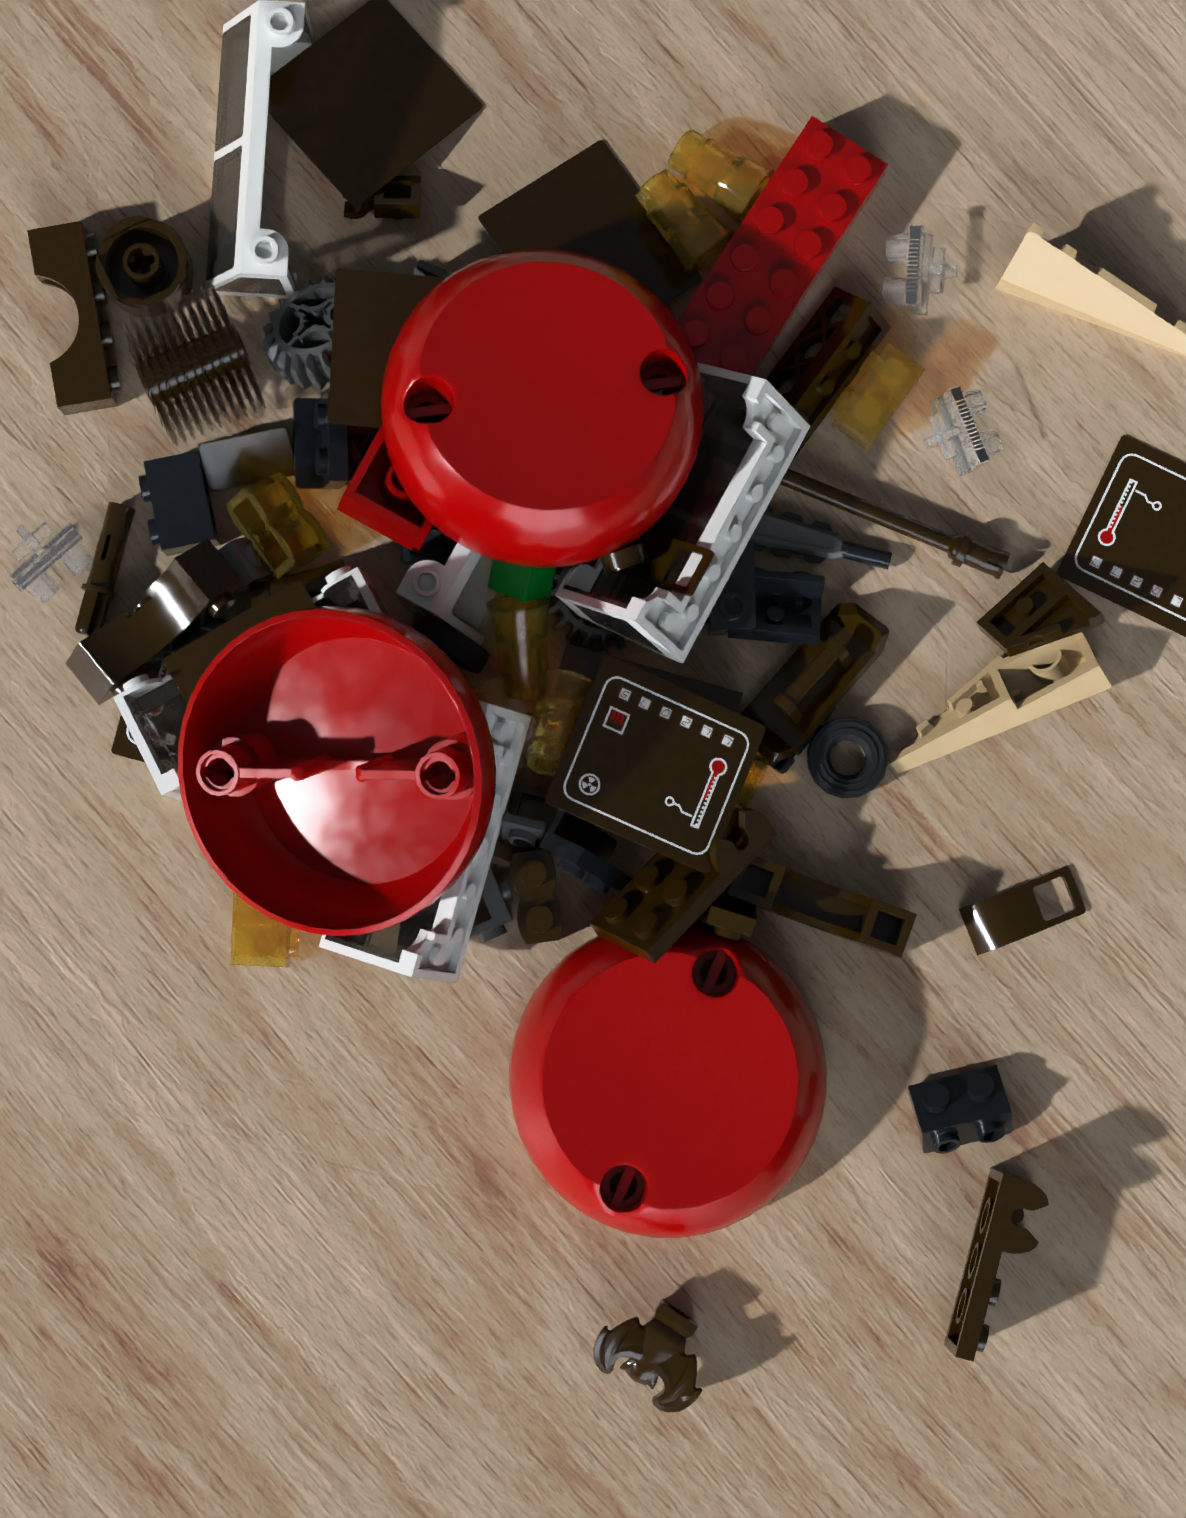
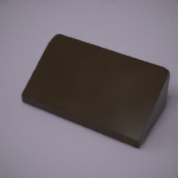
M287 426L198 444L209 493L294 476V452Z

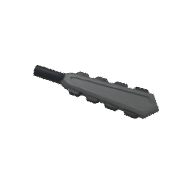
M722 491L718 495L708 494L700 503L695 518L708 523L725 492ZM769 505L751 536L754 541V551L760 552L765 547L771 548L776 556L791 558L794 554H801L806 562L821 564L826 559L844 558L888 570L892 557V552L846 541L840 534L832 531L830 524L816 520L810 525L804 523L801 515L788 511L782 515L775 514ZM697 528L699 534L702 535L703 531Z

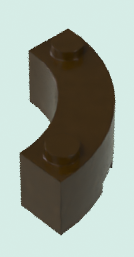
M206 539L174 558L164 573L146 590L149 596L133 609L132 616L126 610L122 611L103 627L78 642L65 664L98 705H101L113 696L125 691L123 685L127 681L146 674L190 638L212 616L217 617L230 608L235 602L231 595L243 580L212 542Z

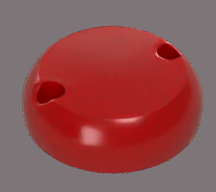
M529 248L497 253L474 261L449 275L430 290L416 305L403 324L390 352L383 376L381 414L384 440L388 457L397 479L410 500L424 517L447 537L473 552L512 565L537 568L566 567L590 562L609 555L635 541L654 526L673 504L692 470L702 437L704 413L702 380L696 356L687 335L673 313L655 293L619 267L596 257L570 250ZM665 390L666 392H671V394L669 395H659L653 393L655 391ZM436 417L439 420L441 419V421L437 423H420L414 421Z
M341 606L302 608L265 620L233 639L212 660L201 675L189 699L181 725L178 744V778L181 799L196 842L211 867L224 883L251 907L288 927L313 934L330 936L361 935L383 930L417 915L437 901L466 871L484 840L491 820L496 788L494 747L487 719L475 692L454 662L428 637L406 623L385 614L362 608Z
M695 921L655 964L600 936L587 940L567 954L546 975L531 996L514 1036L509 1063V1092L512 1113L518 1133L531 1161L545 1181L565 1201L581 1213L605 1226L629 1234L651 1238H684L717 1231L749 1217L769 1203L794 1177L815 1142L823 1118L827 1094L825 1051L816 1018L805 996L791 976L771 956L755 944L742 937L739 940H733L720 936L713 932L714 926L707 923ZM714 959L704 982L700 975L701 967L707 960ZM724 965L726 971L725 978L720 984L715 985ZM618 1172H623L613 1195L609 1186L610 1180ZM634 1176L636 1187L631 1194L625 1196Z

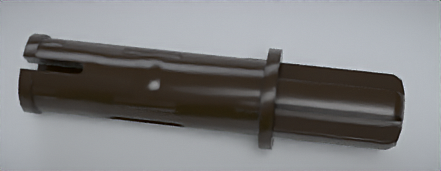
M115 502L108 503L87 583L81 586L85 593L75 630L77 633L87 637L104 626L111 598L117 597L114 587L136 512L132 507Z

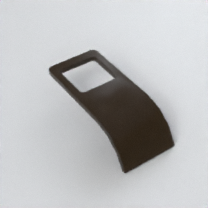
M647 530L635 541L621 548L624 549L644 543L649 556L648 562L622 573L637 580L689 597L694 594L714 557V552L710 549L661 535L651 530ZM683 550L703 556L688 585L685 587L666 581Z
M1064 867L987 899L962 907L959 911L976 954L980 955L1082 915L1086 909L1070 869ZM1062 877L1074 909L1045 921L1034 896L1033 888L1055 878Z

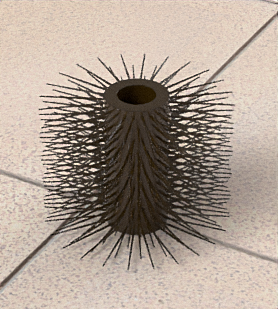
M212 283L210 284V289L214 296L213 299L225 325L222 326L219 314L217 316L213 302L210 301L203 287L201 289L202 297L213 320V325L210 323L207 311L205 313L201 300L199 301L197 294L194 292L192 297L202 318L200 322L195 309L193 310L190 300L188 301L185 294L183 299L189 312L188 319L184 308L182 310L179 300H175V306L179 312L178 316L183 325H180L178 317L175 316L173 308L168 303L166 306L168 311L166 312L172 322L171 327L166 315L164 316L161 307L159 308L158 306L157 313L160 317V327L155 315L153 316L152 312L149 315L152 321L151 325L155 331L154 336L149 323L146 322L144 315L142 317L141 312L139 320L143 327L142 334L134 318L131 322L132 330L138 340L137 345L134 340L135 337H133L131 330L129 331L127 324L123 330L127 338L126 342L132 351L131 355L136 362L134 365L145 392L154 406L155 413L156 406L161 424L163 421L168 437L170 435L175 445L177 443L176 439H178L174 432L175 426L180 438L182 437L183 439L184 437V439H187L180 419L183 420L186 430L188 428L189 433L193 428L190 422L192 417L197 429L200 432L202 431L203 427L198 415L199 410L203 421L205 419L209 429L212 422L207 414L208 410L204 404L205 401L210 414L212 412L217 423L220 421V415L215 407L217 403L221 414L224 417L228 414L227 406L221 396L223 394L232 413L237 409L232 399L234 395L239 407L241 405L243 413L246 414L247 408L243 401L244 398L238 388L240 384L246 399H248L251 408L254 410L256 406L250 392L251 389L244 378L246 374L261 406L264 404V399L260 393L261 390L256 382L257 379L250 367L252 365L245 345L236 326L232 323L231 317L229 319L225 305L222 304L220 296ZM190 320H191L192 324L194 325V327H195V329H196L195 334H194V331H193L194 328H192V325H191V323H190ZM202 323H203V325H204V327H205V329H206V331H207V333H206V332H204V329H203V326H202ZM234 372H235V374H236L238 383H237L235 377H234L233 374H232V373H234ZM228 381L232 389L233 395L227 386ZM238 412L235 414L236 419L239 417Z

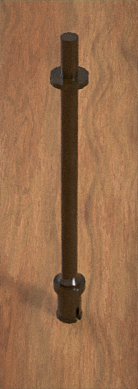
M718 428L714 438L702 433L698 451L707 455L704 465L710 467L716 458L739 467L747 451L722 442L724 430ZM789 468L780 482L782 486L947 553L949 559H952L951 564L959 568L964 564L994 576L995 579L999 580L1004 571L1003 567L987 560L992 559L1004 565L1008 562L1010 552H1004L973 539L974 534L964 531L963 534L958 533L953 536Z

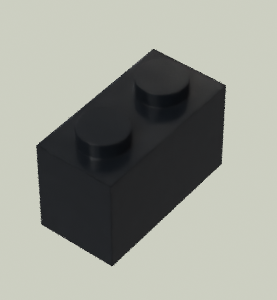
M192 451L143 461L146 474L139 476V484L144 502H152L155 518L148 520V529L153 546L160 545L161 551L166 556L184 553L206 539H209L214 546H219L220 541L211 497L199 452Z

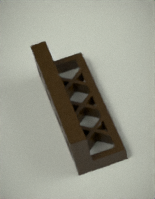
M838 287L833 288L766 378L778 391L784 381L795 377V384L791 390L782 394V396L810 425V428L793 460L892 328L871 302ZM841 304L851 307L842 320L831 324V317ZM822 341V348L816 356L805 360L804 354L809 347ZM743 409L729 430L739 439L751 444L753 438L743 428L747 410Z

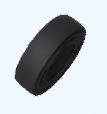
M421 614L412 626V628L428 637L444 651L454 664L467 671L479 674L488 661L490 654L485 648L432 617Z
M855 717L836 718L824 724L813 736L807 751L808 770L814 782L827 794L839 798H857L874 790L884 778L889 764L888 746L881 733L869 722ZM843 740H851L858 743L865 753L864 766L854 775L838 773L830 761L832 748Z

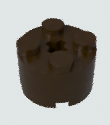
M133 216L114 224L102 238L95 262L98 278L111 299L132 316L139 317L141 312L142 317L143 315L144 317H149L147 311L151 309L153 316L157 317L159 316L156 311L157 304L159 308L161 307L163 314H166V311H168L165 306L166 302L174 310L176 308L174 298L176 297L177 301L179 300L181 304L184 300L183 296L185 294L187 296L191 292L193 286L192 260L180 236L171 226L149 217ZM144 260L148 261L151 269L146 274H142L139 265Z

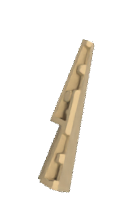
M1032 222L995 289L1186 357V323L1181 320H1175L1172 323L1155 313L1156 303L1104 268H1097L1077 257V250L1070 245L1065 244L1061 248L1042 238L1044 228Z
M1084 632L1012 657L1006 656L1003 658L998 655L947 700L949 707L931 723L925 719L916 727L918 735L900 751L896 752L891 749L888 752L890 764L897 774L903 773L1112 688V685Z

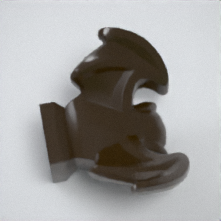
M661 1299L655 1309V1318L644 1325L640 1324L639 1317L636 1316L622 1322L611 1330H608V1326H604L599 1332L593 1348V1358L599 1370L605 1374H610L614 1370V1365L618 1358L630 1357L620 1366V1369L625 1370L628 1376L635 1382L648 1385L650 1389H654L658 1376H660L664 1383L663 1390L652 1397L653 1405L657 1409L664 1412H680L692 1405L702 1392L701 1388L695 1387L697 1378L696 1355L685 1354L686 1338L693 1336L698 1328V1323L666 1300Z

